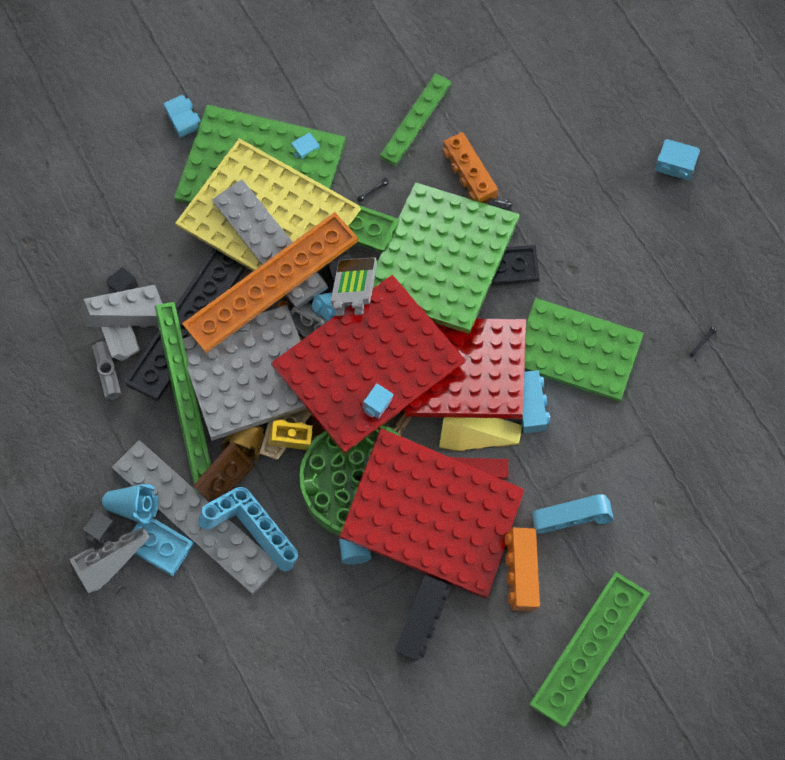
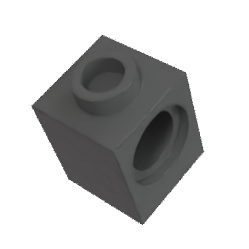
M96 511L83 531L86 534L85 538L93 544L97 542L103 545L116 526L111 519Z

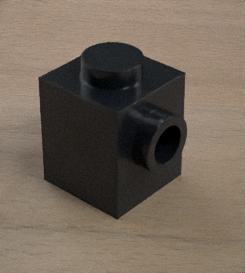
M123 267L116 273L111 274L106 282L110 294L135 289L138 286L136 278Z

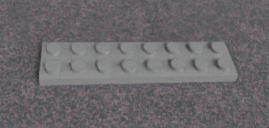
M243 179L212 199L213 204L261 265L293 243ZM316 272L287 293L286 296L295 308L299 309L312 300L314 295H319L325 291L328 286Z

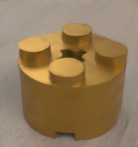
M257 425L227 435L222 443V450L224 451L233 442L250 460L255 459V462H257L265 436L263 433L264 429Z

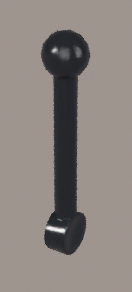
M383 178L380 184H378L365 194L359 195L357 197V200L359 202H363L365 197H367L380 187L387 186L389 184V180L387 178Z
M711 327L709 333L690 353L692 357L695 356L708 338L717 332L715 327Z

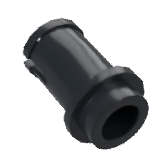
M494 198L489 199L488 205L507 211L512 209V202H509L508 199L506 201Z

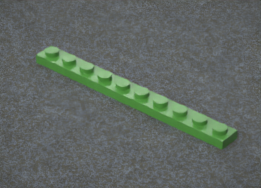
M175 302L157 304L154 308L192 479L195 484L211 466L194 387L187 369L189 364Z

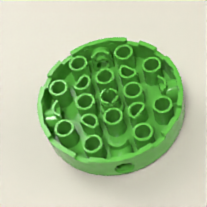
M382 425L345 454L326 431L318 435L308 447L300 467L301 494L310 515L329 532L340 536L360 483L354 478L363 475L379 430L382 428L399 435L390 427Z

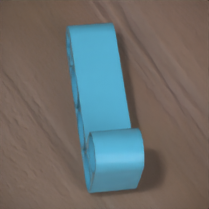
M602 494L535 510L531 513L534 529H536L538 534L595 521L597 524H605L614 520L610 500L606 495Z

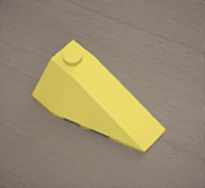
M444 417L439 448L461 452L467 449H483V447L519 445L522 425L500 418Z

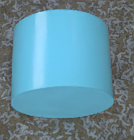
M341 538L339 539L342 563L360 564L372 559L370 550Z

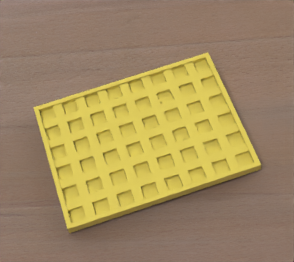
M239 138L175 224L204 243L255 271L261 266V263L212 202L213 198L241 179H243L292 242L296 241L334 212L349 226L361 209L354 202Z

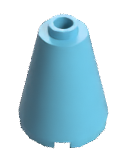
M141 484L106 492L102 498V505L106 511L139 523H150L151 517H155L157 514L159 499L158 495L154 494L153 490L156 489L152 485Z

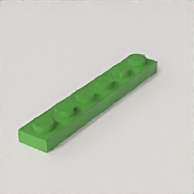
M436 73L434 74L380 154V159L394 166L398 164L451 85L450 80Z

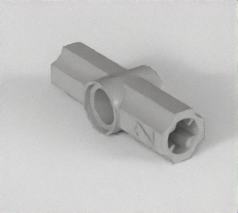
M101 341L93 345L92 348L105 399L113 400L122 394L117 371L107 342ZM106 368L111 369L109 372L103 373Z

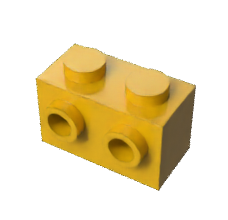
M285 420L273 421L269 428L268 445L307 450L311 445L312 426L302 422L287 423Z

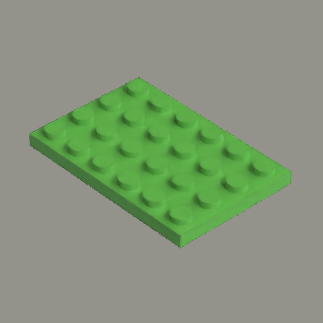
M535 298L526 323L525 371L539 370V374L542 377L621 402L644 333Z

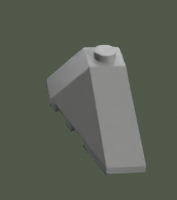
M142 527L122 535L119 541L111 542L109 540L104 543L102 548L95 550L92 547L70 559L87 592L91 593L101 589L150 536L145 528Z

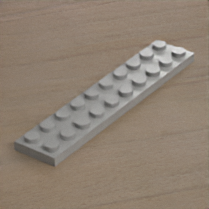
M140 440L112 466V469L130 486L152 485L156 489L153 490L154 494L158 495L159 499L158 511L252 595L279 569L271 557L229 519L212 529H204L199 526L198 518L202 508L209 502L200 493H196L191 485Z

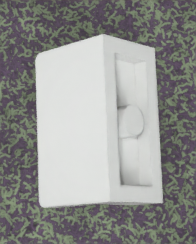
M120 325L101 327L113 358L123 361L140 351L131 325L128 327H121Z

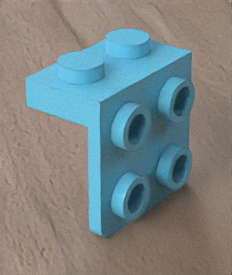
M667 139L664 141L661 153L659 154L655 171L690 181L700 150L697 147Z

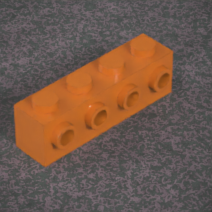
M462 132L445 140L444 148L442 149L443 155L451 161L452 170L460 176V182L464 188L468 189L470 199L485 204L489 202L490 198H498L497 186L465 134Z
M513 527L505 535V545L508 546L506 564L509 568L507 584L510 590L507 601L510 604V611H535L540 607L536 529Z

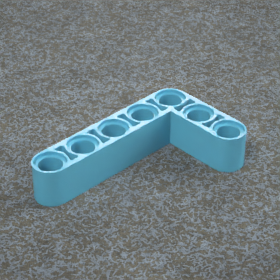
M237 487L202 508L198 518V524L202 528L212 529L236 515L280 570L290 571L298 558L297 550L246 488Z

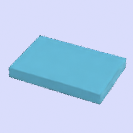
M152 517L149 520L151 521L150 523L138 522L133 531L144 527L150 538L138 549L135 555L173 577L194 546V542Z

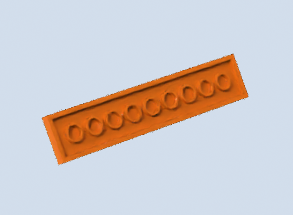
M334 212L183 322V326L205 353L209 352L359 241L358 237L338 214Z

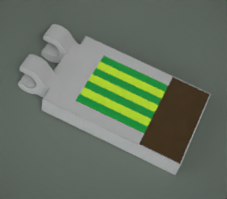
M376 257L339 260L331 297V304L336 309V316H344L345 306L349 305L355 308V315H363L364 304H370L377 267Z

